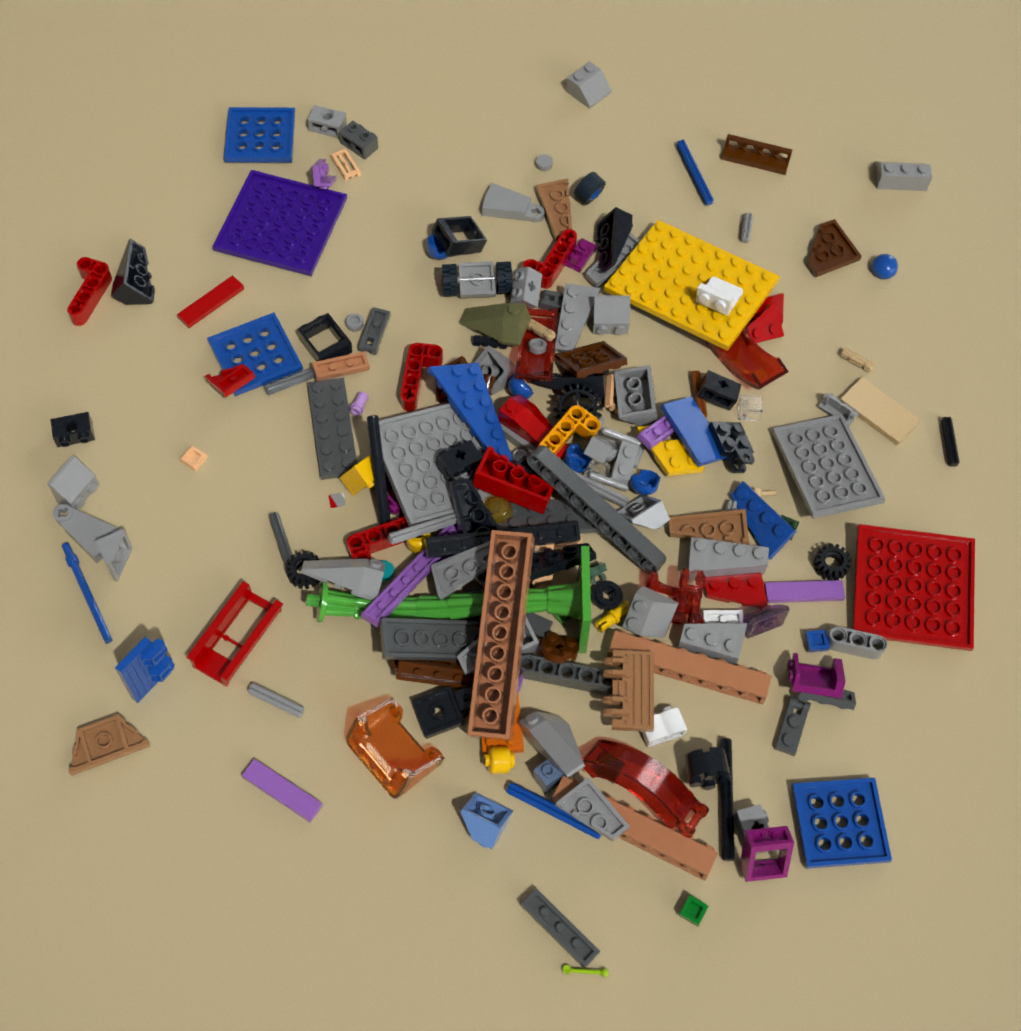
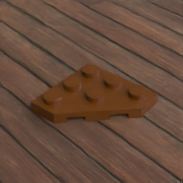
M833 219L820 224L807 265L815 277L860 261L862 256L837 221Z

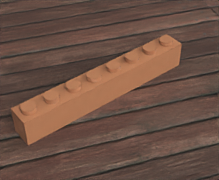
M614 631L607 658H612L613 650L650 651L654 654L655 674L762 705L767 698L771 675L764 671L750 670L744 665H733L723 659H712L702 653H691L685 648H674L664 642L650 641L643 636H632L626 631Z
M563 776L552 796L551 802L556 803L579 785V781L573 777L567 778ZM606 796V799L630 826L618 838L704 881L706 880L718 855V852L714 851L715 849L705 843L700 844L688 834L682 835L676 832L672 826L662 825L656 822V819L652 816H643L637 813V810L632 806H623L617 803L615 798Z

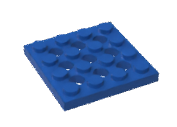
M229 107L224 154L225 162H292L295 108Z
M275 312L207 338L222 370L244 364L254 372L256 378L234 392L235 396L303 370V366ZM262 332H269L267 336H261L260 334ZM246 338L253 339L249 343L244 342ZM231 344L236 345L234 349L227 348ZM270 345L277 346L273 350L268 349V346ZM254 351L260 352L257 356L250 355ZM236 358H242V359H243V360H242L241 362H239V363H235V362H234V360H235ZM278 358L283 359L281 363H275L274 361ZM260 365H266V366H267V367H266L265 369H263V370L257 369L258 366H260Z
M875 778L792 784L806 869L890 863L892 861ZM833 797L841 799V807L833 805ZM852 797H861L863 805H856ZM818 799L821 802L822 807H813L811 804V800ZM858 816L864 817L867 825H859L856 818ZM836 818H843L846 821V827H839L836 824ZM815 820H823L826 827L824 829L817 828ZM861 837L869 838L871 846H863L860 841ZM840 839H847L850 842V848H843L840 845ZM820 840H825L829 843L828 850H823L819 847Z

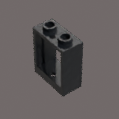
M472 216L437 218L431 231L447 256L481 253L487 242L486 237ZM464 232L469 240L458 241L453 233Z
M329 313L319 316L312 322L304 324L297 329L299 340L316 362L352 353L351 341ZM329 329L339 342L318 352L309 341V338Z

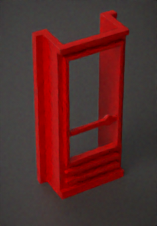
M243 581L186 658L191 661L193 668L227 687L231 678L279 612L281 613L283 603L275 600L273 604L252 593L250 585ZM250 601L265 609L267 613L246 642L241 645L230 639L228 635H224V633L247 602ZM221 638L240 648L232 661L213 651V648Z

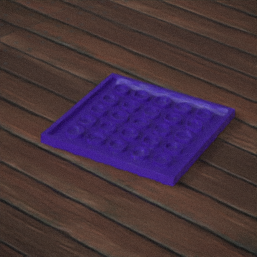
M251 170L213 244V250L312 276L345 205L347 194L329 189H319L317 186Z

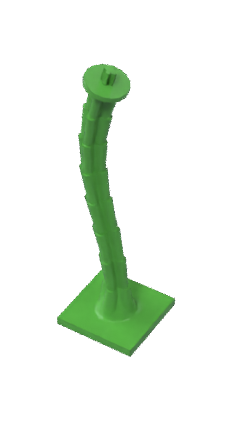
M581 546L577 581L570 584L548 586L547 589L529 588L526 613L547 611L549 614L577 619L578 653H586L591 625L589 546ZM321 582L318 595L307 594L305 604L306 606L316 607V621L322 622L325 615L362 619L361 613L373 600L357 597L350 593L329 590L328 583ZM484 592L450 594V596L442 600L438 596L406 597L387 618L434 620L450 618V620L481 616Z

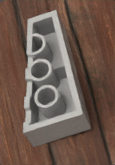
M691 537L688 547L685 582H690L694 579L703 580L704 577L751 573H762L764 575L768 566L769 547Z

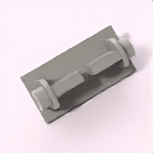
M826 393L823 397L824 400L818 406L832 416L843 414L848 426L859 415L855 408L853 409L847 404H843L832 393Z

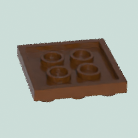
M604 341L555 354V361L576 378L580 379L594 373L601 374L605 370L619 369L621 366L627 365V357Z

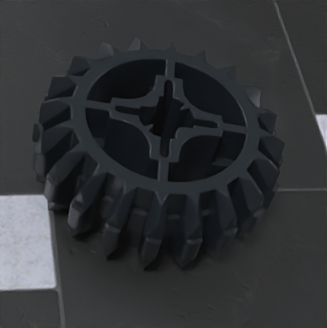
M576 384L575 390L569 385L570 391L567 392L563 388L562 392L565 395L557 394L560 401L554 400V404L559 406L553 408L554 412H559L554 415L555 419L562 418L564 416L563 412H567L572 406L577 405V401L588 412L593 411V416L602 417V414L597 412L603 410L602 406H597L602 401L601 399L595 400L599 396L598 393L591 395L593 388H589L586 391V385L582 386V390H580L579 384ZM575 395L574 402L571 405L564 406L567 399ZM580 395L589 398L593 406L581 403Z

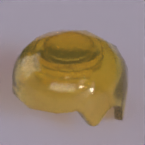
M494 496L484 503L486 508L492 513L491 516L496 523L504 524L507 518H512L513 507L504 497Z

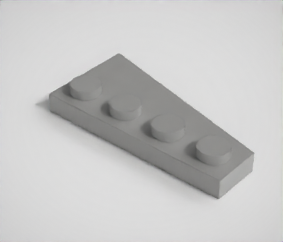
M630 233L616 264L603 273L600 261L598 260L585 273V278L595 287H599L607 282L640 241Z
M565 283L555 352L575 349L589 314L593 309L594 295H599L601 288Z
M490 541L431 565L440 600L487 571Z

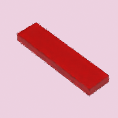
M232 275L179 312L177 317L188 328H191L243 291L244 285Z

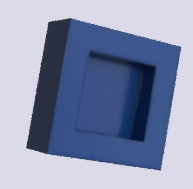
M826 629L806 631L805 638L809 653L828 651L830 649Z

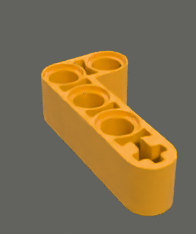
M579 405L572 406L539 445L546 446L556 455L575 432L583 438L591 440L592 436L597 435L601 423Z

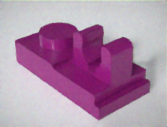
M581 238L566 260L565 266L580 273L595 252L597 245Z

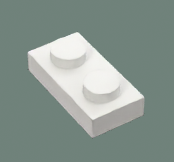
M703 610L702 612L703 624L744 623L743 610Z

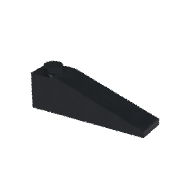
M617 207L596 223L595 241L599 243L597 251L601 253L599 261L603 273L616 264L633 227V215Z
M131 238L128 240L115 276L111 296L125 305L152 304L154 302L155 288L150 282L152 275L147 269L149 262L146 249Z
M605 370L601 374L594 373L582 379L576 378L570 372L564 373L563 376H560L559 373L534 375L531 378V382L560 391L564 388L567 392L570 391L569 385L572 386L573 390L576 389V384H579L580 390H582L583 385H586V391L589 388H593L591 395L598 393L599 396L595 400H603L606 395V381L609 370Z
M469 478L450 482L459 534L501 530Z

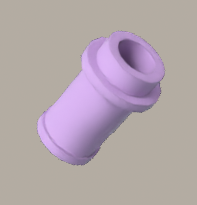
M358 392L354 403L350 405V412L355 416L362 414L369 396L364 392Z

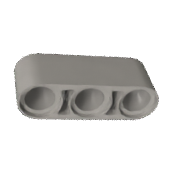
M833 627L827 636L831 650L869 659L880 658L887 648L886 639L880 635L844 627ZM833 636L838 637L840 641L835 640ZM853 641H857L860 645L854 644ZM872 645H876L880 650L875 649Z

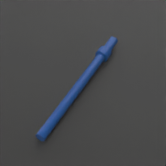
M64 543L62 549L66 555V563L68 567H71L104 642L108 644L113 639L79 567V559L73 553L70 544Z

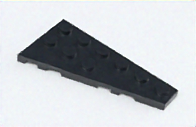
M588 543L567 545L561 550L544 548V552H533L530 582L579 565L581 546H589L590 561L596 560V552ZM487 571L475 578L483 592L485 590Z

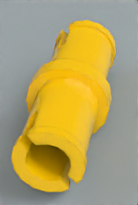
M624 601L614 610L610 609L607 611V615L594 623L596 628L601 626L598 631L603 633L613 624H618L620 619L627 615L630 606L626 607L629 603Z

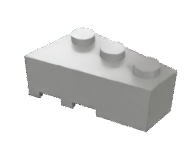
M748 623L684 624L678 648H685L688 652L695 654L702 653L712 659H723L727 663L736 665Z

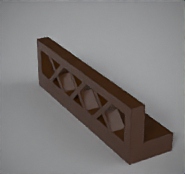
M728 134L721 160L786 175L792 149ZM729 141L737 142L738 145L729 144ZM746 146H753L754 149H748ZM762 150H769L770 153H764ZM783 153L787 154L788 156L787 158L779 156L778 154Z
M398 660L396 679L462 689L471 688L473 690L475 672L465 675L458 661Z

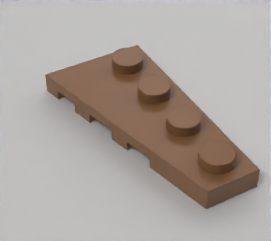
M568 178L536 185L537 194L544 208L555 241L558 240L564 230L572 229Z
M746 509L669 517L670 537L683 539L695 537L749 545Z

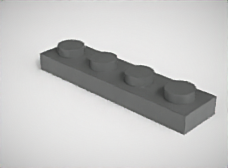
M537 888L521 904V907L584 969L600 953V950Z

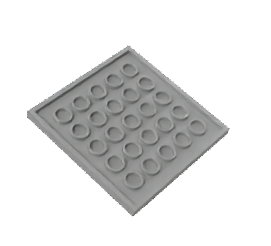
M450 403L380 420L384 468L408 526L455 513L450 482L469 478L473 483L478 467L447 482L435 462L439 457L438 454L444 449L450 450L459 442L464 441L465 443L469 440H472L481 456H484L485 452L481 448L482 444L476 436L471 434V428L468 424L461 420ZM476 488L485 506L505 500Z

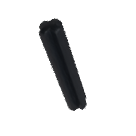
M943 417L941 424L948 465L956 467L960 461L952 418Z

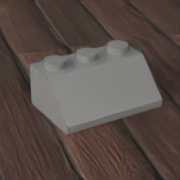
M875 161L874 163L877 189L927 191L932 179L931 165L884 161Z
M647 365L614 371L619 419L639 426L655 423L658 420L651 366Z

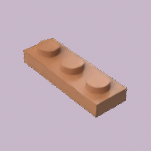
M363 351L312 362V369L316 380L322 381L368 371L370 365Z

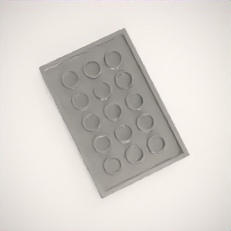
M843 414L773 428L772 434L812 519L885 502V497Z

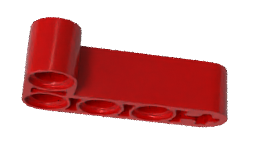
M572 229L564 230L543 263L534 259L524 261L523 267H530L542 273L541 288L548 289L553 286L564 268L566 260L576 247L577 233Z
M82 257L76 263L84 282L67 308L71 322L76 326H82L88 321L112 281L108 265L89 257Z
M413 343L409 346L400 394L403 410L411 412L418 406L424 367L442 366L443 349L439 345Z
M405 517L349 536L347 545L350 558L371 560L370 554L406 542L405 540L396 544H390L388 540L389 533L409 527ZM373 538L379 539L377 541H371V539ZM356 544L360 545V546L357 547V548L352 547V546H354V545H356Z

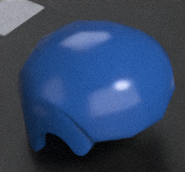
M433 234L428 236L426 243L428 254L435 259L448 258L449 256L446 255Z
M880 254L873 260L871 265V271L880 279H889L895 276L898 269L897 260L889 254Z
M517 372L509 379L508 388L513 396L521 395L529 399L534 394Z
M571 444L565 450L563 462L572 470L584 473L591 465V458L584 454L585 450L580 448V444Z
M644 469L638 475L636 473L633 474L630 486L637 494L651 495L657 491L661 477L651 470Z

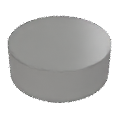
M546 154L540 155L536 159V166L541 171H548L553 166V159Z
M350 314L346 318L348 330L357 332L363 328L364 320L361 315Z
M534 338L529 341L528 349L533 354H543L546 351L547 343L541 338Z

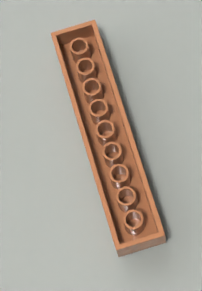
M491 531L467 733L468 736L473 738L512 741L535 540L532 533Z

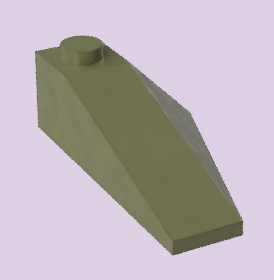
M502 303L466 308L460 324L476 332L479 331L488 338L492 337L503 345L520 346L531 317L526 304Z

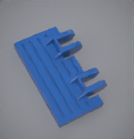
M144 637L115 667L131 698L137 703L158 682H163L171 674V671L175 669L172 658L166 655L168 650L161 639H155L154 642H151L148 638Z

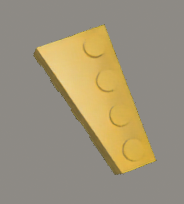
M371 455L340 477V480L352 496L365 487L370 489L375 485Z

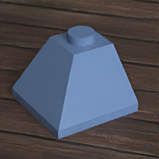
M477 792L461 810V815L472 840L478 842L482 847L490 848L491 850L498 842L513 813V810Z

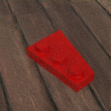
M762 573L703 578L705 596L708 599L726 603L735 602L745 607L753 606L763 611L768 610Z

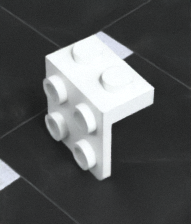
M711 277L706 285L700 283L698 286L696 302L728 316L742 296L743 289L717 277Z

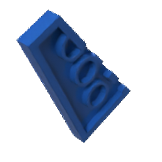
M742 481L731 493L732 499L737 501L738 509H746L747 524L760 546L769 547L768 559L771 560L797 531L746 482Z

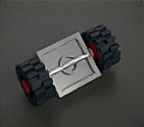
M494 261L458 263L459 276H457L456 264H442L443 296H458L457 285L460 284V298L495 297V282H497L498 294L512 293L513 276L511 261L496 262V275H494Z

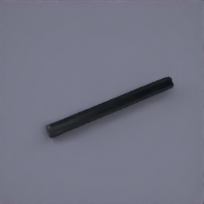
M378 415L367 416L379 523L381 525L390 522L391 519Z
M722 738L720 740V748L725 750L731 781L721 783L722 859L724 861H733L735 853L732 740L730 738Z

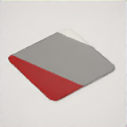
M344 493L329 495L331 508L346 505Z

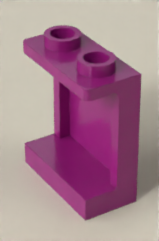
M793 653L792 660L789 659L787 664V671H790L788 682L792 684V691L842 698L846 682L842 659L834 658L832 667L828 668L799 663L798 653Z

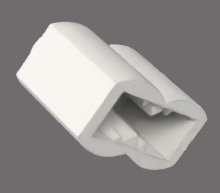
M666 707L661 710L660 714L654 715V731L642 732L647 747H652L686 735L688 729L679 708Z

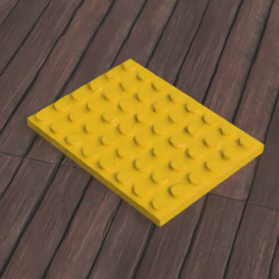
M657 220L604 285V291L611 295L630 296V304L728 351L776 286L780 276ZM711 277H717L742 288L743 294L727 316L696 302L697 289L700 283L706 285Z

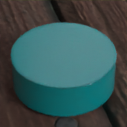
M381 561L385 563L382 581H388L394 576V566L389 561Z

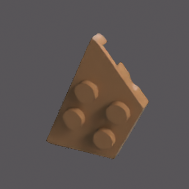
M119 714L77 729L76 744L72 752L73 760L71 767H69V774L71 776L150 747V744Z

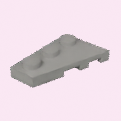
M589 777L555 803V806L612 842L630 828L628 823Z

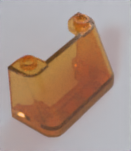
M392 697L356 716L346 736V742L384 790L392 798L396 799L404 795L440 766L445 757L435 747H429L424 750L401 724L403 709Z

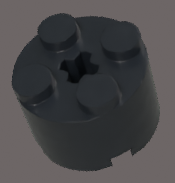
M709 747L710 751L703 752V749H697L685 756V767L690 787H703L704 790H711L716 787L715 784L731 781L724 749Z

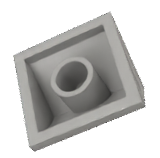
M123 529L95 541L114 581L117 582L133 549L126 531Z

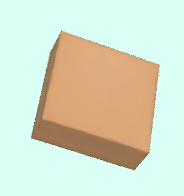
M191 446L180 458V461L196 471L208 457L207 454Z

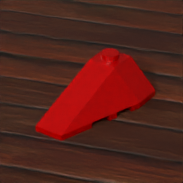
M521 395L510 397L499 409L498 419L500 423L536 448L553 429L536 405ZM565 444L556 454L558 458L564 455L568 445Z

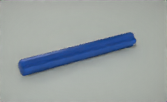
M685 140L677 141L676 146L704 204L707 206L713 204L714 199Z
M511 782L507 787V793L596 839L601 837V834L555 806V803L514 782Z

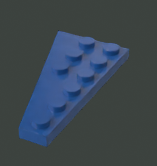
M479 363L429 367L427 372L430 376H434L439 389H443L448 396L447 400L461 420L466 422L471 428V434L476 436L481 442V448L484 452H486L488 446L494 448V452L499 455H505L509 458L508 461L512 462L513 458Z

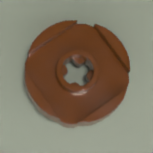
M548 632L545 637L540 639L538 652L539 654L542 652L543 658L551 662L565 663L569 659L572 662L578 657V640L574 637H565L555 632Z

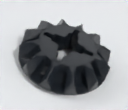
M601 581L593 587L591 598L594 605H597L600 610L607 609L609 611L610 609L617 608L622 602L623 593L616 583ZM603 593H605V594H607V595H608V594H611L610 600L607 599V598L602 599L603 596H604Z

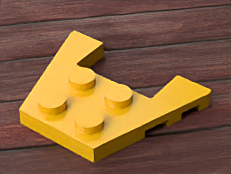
M649 426L637 427V435ZM680 439L662 441L651 449L655 455L654 459L667 477L701 473L704 470V466L697 467Z

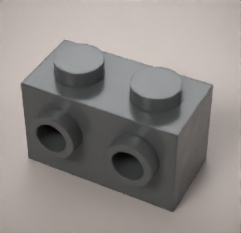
M351 121L339 131L340 143L364 160L378 149V137L366 130L361 124Z

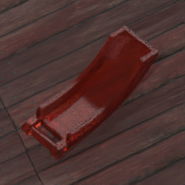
M527 307L530 316L552 317V319L531 317V319L553 330L556 334L558 309L542 310ZM526 329L521 344L518 347L515 379L552 382L556 337L552 341H548L533 331ZM541 338L547 343L546 351L543 354L531 353L528 349L531 339Z
M744 329L728 351L704 340L714 355L732 374L755 389L760 390L789 372L779 357L776 358L763 350Z
M599 739L582 758L585 765L583 768L592 778H603L629 790L643 800L668 828L677 827L687 838H691L694 835L696 826L709 812L708 806L700 803L674 773L654 758L635 748L618 742ZM692 809L695 814L687 823L684 819Z

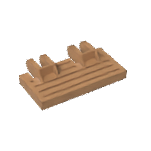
M613 650L612 658H603V665L621 667V670H603V677L621 680H612V696L603 697L602 702L607 705H621V709H603L602 716L621 718L612 719V730L653 732L654 654L650 651Z

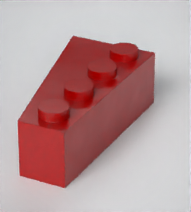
M488 446L475 473L473 481L475 488L544 515L554 488L536 475H530L524 470V467L519 464L516 466L508 461V457L503 454L499 455L494 452V448Z

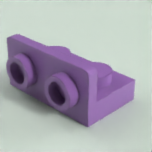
M318 159L312 166L314 186H319V189H328L337 180V176H327L329 174V165L326 164V159Z

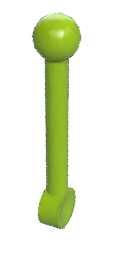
M565 965L562 969L565 975H569L571 972L598 974L602 977L609 975V971L606 968L601 970L579 969Z

